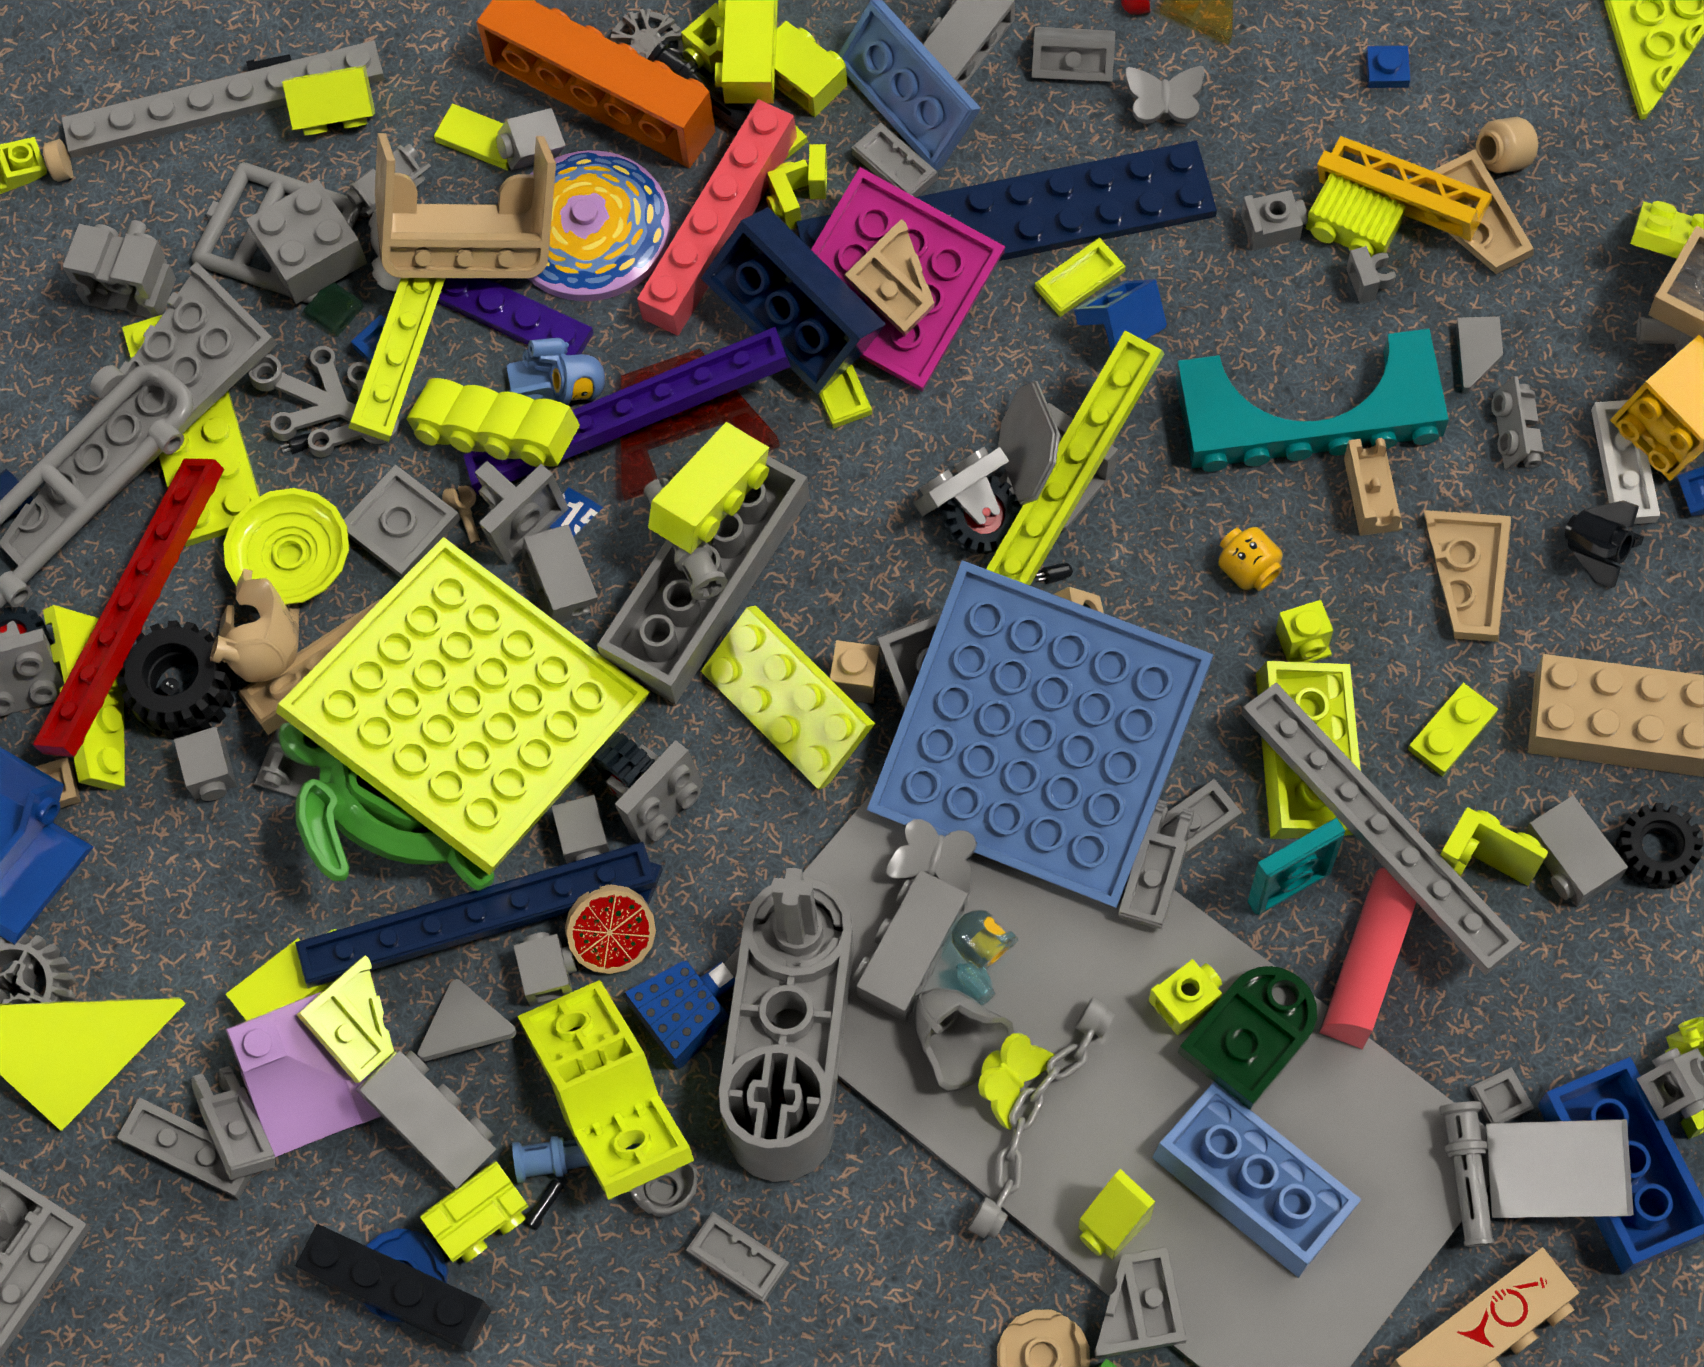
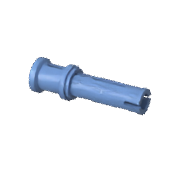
M557 1135L551 1136L549 1142L523 1146L519 1141L512 1142L513 1160L518 1184L525 1183L528 1177L555 1174L557 1178L564 1177V1174H568V1169L589 1166L575 1139L564 1141L563 1137L559 1138ZM633 1144L629 1146L627 1149L637 1148L641 1144Z

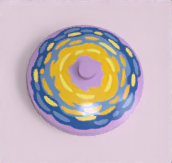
M587 150L568 153L554 158L556 171L548 263L539 275L527 279L551 295L574 301L603 300L634 288L653 272L668 245L671 226L667 200L660 185L645 168L619 154Z

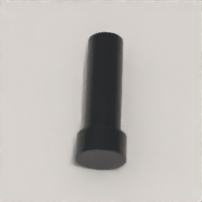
M287 54L258 61L254 59L248 60L246 63L248 71L292 60L291 55Z
M553 1179L531 1212L526 1213L524 1216L526 1219L523 1222L538 1230L542 1224V1218L564 1186Z

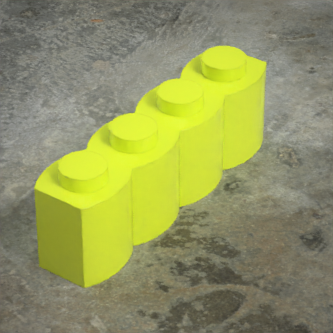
M431 378L428 380L406 418L414 430L415 437L427 445L451 444L457 450L465 453L486 451L496 459H522L534 467H538L540 464L543 466H558L580 426L570 406L550 399L534 400L514 392L498 393L478 385L463 386L442 378Z

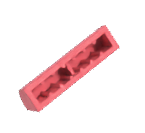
M1384 867L1377 870L1373 877L1319 1032L1360 1049L1364 1048L1373 1031L1416 905V901Z

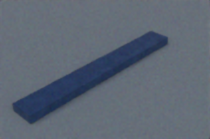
M640 842L488 886L479 891L474 890L295 942L306 985L308 988L335 981L364 955L371 962L372 969L370 970L566 914L580 896L588 891L591 893L594 890H598L600 886L610 884L624 886L638 893L655 888L656 881L644 842Z

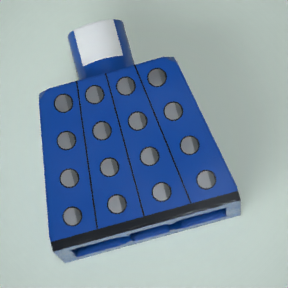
M686 960L629 989L622 994V997L670 1061L680 1069L712 1038L730 1017L717 998L734 986L735 978L722 961L700 977Z

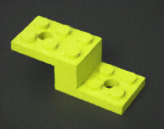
M600 980L517 1016L526 1038L551 1081L563 1118L608 1200L694 1161L690 1146L658 1095L645 1053ZM581 1027L575 1031H570L573 1028ZM633 1144H641L637 1148L627 1149L629 1146Z

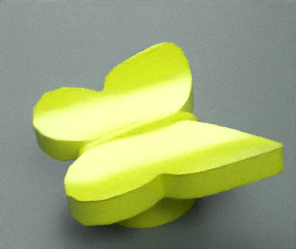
M1022 1033L1011 1034L1005 1039L1001 1050H995L987 1056L982 1065L978 1083L979 1094L991 1101V1109L1002 1127L1009 1130L1012 1128L1009 1115L1020 1095V1089L1024 1087V1082L1037 1077L1047 1070V1062L1054 1056L1053 1053L1041 1047L1031 1045L1030 1038Z

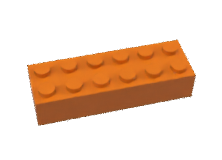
M492 0L476 21L487 64L689 169L715 133L710 91L700 81L693 78L685 79L674 73L665 63L657 60L652 62L639 55L630 45L625 43L617 44L605 38L598 29L590 25L584 27L570 20L563 11L557 8L549 9L535 0Z

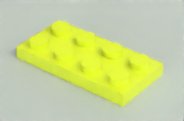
M756 605L747 607L701 670L818 790L825 788L833 780L875 725Z

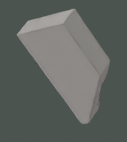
M1500 316L1457 318L1456 334L1462 394L1469 393L1485 374L1491 371L1502 359L1503 346Z

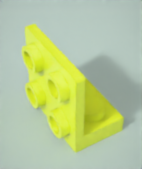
M1467 807L1440 856L1460 877L1473 856L1529 887L1545 860L1548 851L1542 848L1539 841L1531 835L1522 832L1515 833L1500 825L1499 820L1492 814L1483 810L1474 811Z

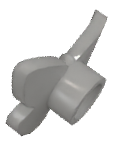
M1203 66L1185 70L1169 81L1167 79L1160 81L1155 76L1136 68H1126L1125 78L1131 96L1136 99L1132 109L1133 116L1138 122L1148 124L1158 119L1170 120L1173 118L1181 123H1189L1194 121L1199 115L1200 105L1195 98L1198 97L1202 89L1204 79Z
M914 819L907 823L905 837L908 845L901 846L895 851L887 865V875L897 880L916 878L918 872L922 870L968 893L969 896L972 888V868L966 859L971 857L976 850L977 842L974 836L967 831L957 830L944 837L943 835H938L936 829L929 822L922 819Z

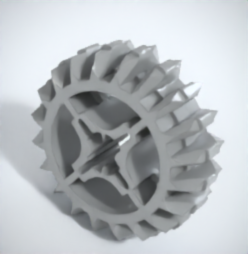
M24 933L15 945L0 936V968L13 962L8 970L0 973V987L10 990L13 986L17 989L18 985L28 995L25 996L18 993L14 997L10 993L11 998H9L0 988V1004L75 1001L76 994L72 990L67 989L76 983L75 976L67 972L71 967L69 960L66 957H59L60 949L55 944L46 946V940L39 935H35L30 940L29 936ZM38 964L42 965L46 976L44 996L34 989V983L37 978L34 972Z

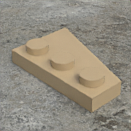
M1475 149L1432 170L1492 194V201L1471 241L1448 233L1483 264L1497 274L1534 256L1533 246ZM1427 181L1426 183L1417 185L1418 187L1439 194L1437 187L1435 185L1427 183ZM1466 197L1455 200L1472 208H1476L1478 202Z
M1424 510V517L1454 638L1499 642L1511 516Z

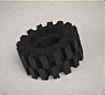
M1655 803L1652 809L1649 808L1648 804L1640 807L1637 813L1634 811L1629 816L1616 840V847L1619 848L1618 854L1628 866L1625 874L1628 875L1631 872L1636 876L1633 881L1639 885L1642 881L1647 882V888L1656 889L1658 885H1663V889H1668L1674 883L1679 885L1692 873L1703 853L1700 852L1704 845L1703 837H1697L1701 831L1699 825L1696 823L1691 826L1689 821L1692 816L1685 812L1681 817L1676 814L1679 807L1672 804L1668 810L1663 809L1664 803ZM1651 832H1662L1668 835L1675 844V856L1665 862L1651 859L1643 850V837Z

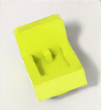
M800 160L795 163L785 162L774 170L767 172L771 196L766 197L768 207L790 229L797 228V221L801 220L800 206L793 190L809 185V167L806 160Z

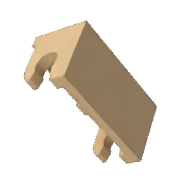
M1378 438L1375 441V446L1363 449L1361 439L1349 440L1344 456L1360 536L1403 529L1386 444L1382 438Z

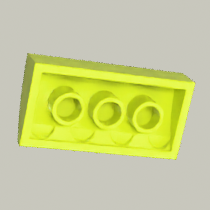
M1266 661L1256 672L1257 694L1260 695L1277 682L1361 771L1350 664ZM1261 737L1270 839L1301 838L1335 819L1336 816ZM1339 820V822L1345 829L1344 836L1353 835L1348 830V828Z

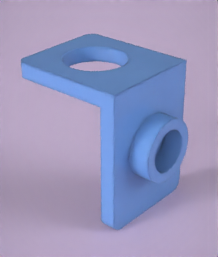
M523 361L507 365L511 388L509 392L519 393L534 400H555L550 372L536 370L535 367H525Z

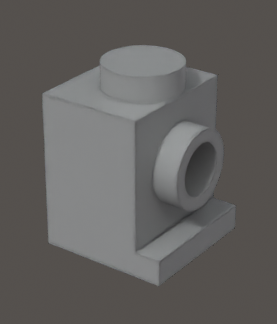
M1292 190L1253 198L1252 195L1244 197L1241 217L1252 251L1300 240L1303 225L1307 224L1308 217L1303 200L1295 201Z

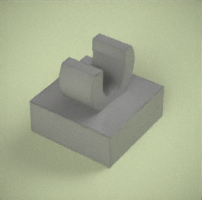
M1367 246L1350 250L1346 267L1360 304L1376 300L1378 289L1391 287L1396 278L1395 272L1381 274L1376 270L1379 267L1387 266L1388 254L1377 253L1370 257Z

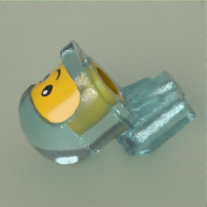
M982 909L968 912L957 921L952 931V944L967 962L965 964H957V977L965 989L983 1006L996 994L993 991V983L986 970L1013 947L1019 938L1012 931L1006 933L994 920L993 915Z

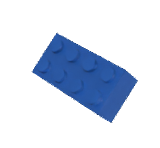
M1631 1057L1546 1092L1537 1105L1545 1122L1627 1119L1634 1215L1594 1217L1622 1275L1704 1240V1198L1663 1119L1659 1120L1638 1083L1637 1078L1640 1077V1074Z

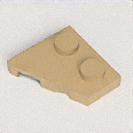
M901 219L845 274V280L899 332L906 336L934 308V300L922 273V266L918 255L915 253L908 234L907 224Z

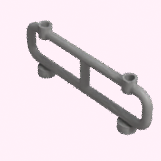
M148 363L136 367L126 376L114 365H108L100 369L92 378L90 388L101 401L0 500V525L44 481L74 509L14 571H8L0 576V608L7 602L12 607H19L24 604L32 592L26 583L160 449L165 454H172L181 447L184 442V436L179 430L190 418L194 404L192 394L187 386L169 369L160 364ZM150 380L158 382L175 398L176 407L166 419H159L154 422L148 430V437L86 498L57 468L141 384Z

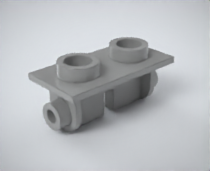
M407 144L405 147L399 145L393 151L395 173L409 176L417 187L425 180L422 173L431 165L429 163H416L415 159L419 157V154L411 144ZM371 168L355 182H352L349 185L350 190L346 193V196L353 205L357 206L361 203L364 207L359 212V216L373 215L376 210V171L374 168Z
M1514 376L1493 393L1492 412L1496 416L1499 432L1497 445L1503 457L1504 470H1510L1520 461H1524V465L1527 468L1538 467L1542 464L1541 459L1545 456L1540 429L1526 427V424L1535 425L1539 421L1535 392L1530 390L1528 384H1519L1518 376Z

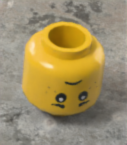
M1237 527L1229 532L1220 542L1223 551L1219 556L1218 565L1243 590L1255 588L1257 591H1261L1270 585L1283 570V567L1280 565L1283 557L1281 549L1258 527H1251L1244 531Z

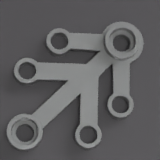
M318 346L310 354L312 369L320 374L325 391L283 373L280 361L271 354L264 356L248 371L250 382L256 389L261 391L277 389L314 405L313 407L293 413L279 412L271 418L270 426L272 434L276 439L288 441L296 435L298 429L338 417L351 421L356 404L346 399L335 368V353L330 347ZM323 356L330 358V361L326 364L316 362L318 358ZM364 362L352 364L347 371L349 385L353 389L358 390L359 396L365 379L356 380L353 376L360 371L368 373L370 366ZM265 373L274 375L269 379H259ZM398 417L390 440L396 436L399 430ZM284 422L291 425L287 430H278L276 428L280 423ZM349 424L329 431L323 428L315 429L308 436L310 452L320 458L329 456L333 452L334 446L360 438L373 444H383L387 441L349 429ZM319 439L328 441L323 447L314 445L315 441Z

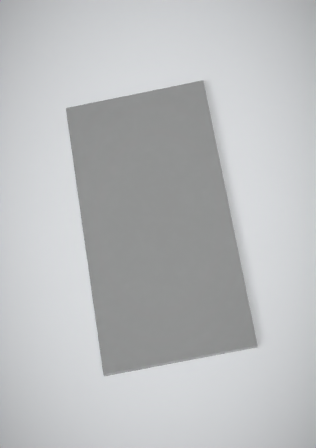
M872 792L803 872V877L825 882L841 894L851 912L854 956L838 1078L982 1195L996 1201L1001 1192L996 1181L997 1156L1002 1149L1009 1147L1014 1127L1012 1126L1011 1130L1000 1125L992 1112L991 1101L979 1094V1080L960 1090L947 1091L939 1086L933 1067L923 1051L917 1034L915 1014L917 1003L907 1021L904 1022L858 999L856 985L858 983L853 981L855 972L865 956L871 959L879 945L875 942L876 934L886 918L893 920L900 905L896 904V899L906 881L890 878L886 873L887 865L895 851L901 846L908 845L905 837L906 825L868 811L867 808L873 795ZM974 852L971 857L966 859L972 868V888L968 896V908L923 992L934 988L961 991L975 999L989 1011L1010 1020L1013 1023L1014 1033H1022L1028 1036L1031 1045L1041 1047L1054 1055L1069 1045L1080 1044L1084 1033L1075 1029V1026L1092 997L1109 1005L1108 1011L1115 1014L1102 1038L1095 1034L1093 1035L1086 1048L1088 1056L1086 1064L1063 1080L1054 1079L1042 1093L1044 1099L1043 1106L1033 1125L1022 1132L1017 1148L1022 1157L1021 1186L1016 1192L1009 1193L1001 1210L1109 1297L1112 1292L1121 1255L1168 1247L1187 1337L1186 1343L1172 1345L1171 1347L1196 1367H1350L1462 1222L1454 1159H1450L1448 1154L1445 1153V1146L1449 1144L1445 1116L1440 1114L1439 1109L1442 1105L1454 1102L1372 1039L1368 1038L1364 1048L1360 1049L1320 1034L1319 1032L1328 1006L1314 996L1317 1004V1021L1312 1034L1306 1044L1252 1107L1251 1111L1357 1195L1361 1201L1298 1278L1152 1158L1159 1143L1214 1081L1178 1053L1180 1045L1208 1012L1180 1035H1177L1150 1004L1149 996L1151 989L1157 984L1160 985L1191 959L1199 967L1207 963L1215 970L1222 981V985L1218 988L1222 992V996L1245 972L1257 967L1276 966L1176 890H1174L1164 927L1161 930L1119 918L1118 913L1125 890L1118 907L1115 908ZM990 916L1008 934V939L1005 943H998L1002 949H1008L995 963L987 966L989 960L973 944L972 940L983 930L987 931L984 921ZM834 926L835 930L843 931L841 927ZM740 946L724 963L734 978H736ZM1191 983L1184 984L1181 987L1182 992L1187 996H1194L1198 993V990ZM734 986L729 989L732 993L734 991ZM1280 986L1272 990L1274 1000L1280 1005L1289 1006L1296 1002V997L1289 988ZM787 1009L778 1012L771 1019V1023L782 1029L793 1028L804 1020L805 1015L800 1011ZM1072 1051L1056 1062L1053 1068L1059 1066V1073H1062L1077 1063L1079 1060L1074 1058L1075 1051ZM1047 1070L1037 1077L1025 1081L1024 1087L1020 1089V1093L1026 1088L1037 1089L1048 1075ZM1028 1095L1016 1115V1120L1023 1117L1026 1122L1037 1102V1100L1035 1102L1030 1101L1031 1095ZM1479 1122L1481 1139L1487 1142L1486 1126ZM1488 1149L1485 1150L1486 1154L1482 1155L1486 1189L1490 1185ZM1006 1156L1004 1157V1184L1009 1179L1015 1182V1157L1011 1161H1008ZM1121 1169L1155 1201L1151 1220L1112 1260L1105 1253L1101 1256L1094 1254L1080 1239L1079 1236L1083 1232L1078 1226L1081 1216L1115 1173Z

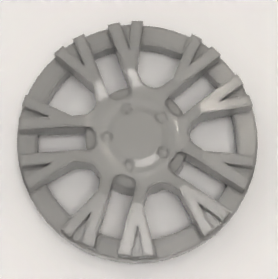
M640 9V12L637 13L629 12V15L625 14L623 19L612 30L611 41L615 43H631L630 46L646 59H648L651 52L661 41L677 40L678 49H670L683 58L681 28L674 23L673 18H669L668 14L664 16L660 13L651 12V9ZM649 20L659 22L660 25L653 29L649 26ZM642 21L644 29L639 30L636 22ZM629 26L634 31V34L627 35L622 31ZM668 28L671 30L670 32L666 33L664 36L661 37L660 34L663 33L665 30H667Z

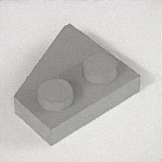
M1168 1247L1121 1255L1095 1350L1096 1359L1186 1343L1187 1337Z

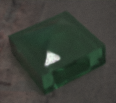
M334 282L320 290L305 307L304 311L306 316L338 337L364 306L360 299Z

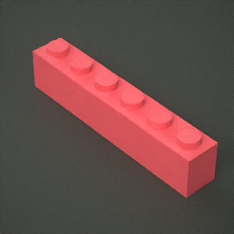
M759 99L757 100L639 294L637 302L643 320L679 336L709 287L701 279L702 275L740 221L754 213L769 188L767 172L774 170L777 166L784 163L789 155L788 151L797 138L794 115Z

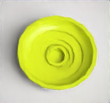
M297 488L269 491L248 502L231 521L223 543L225 567L236 587L243 569H248L252 571V579H268L279 593L285 605L304 603L326 591L341 574L349 553L348 528L336 506L318 493Z

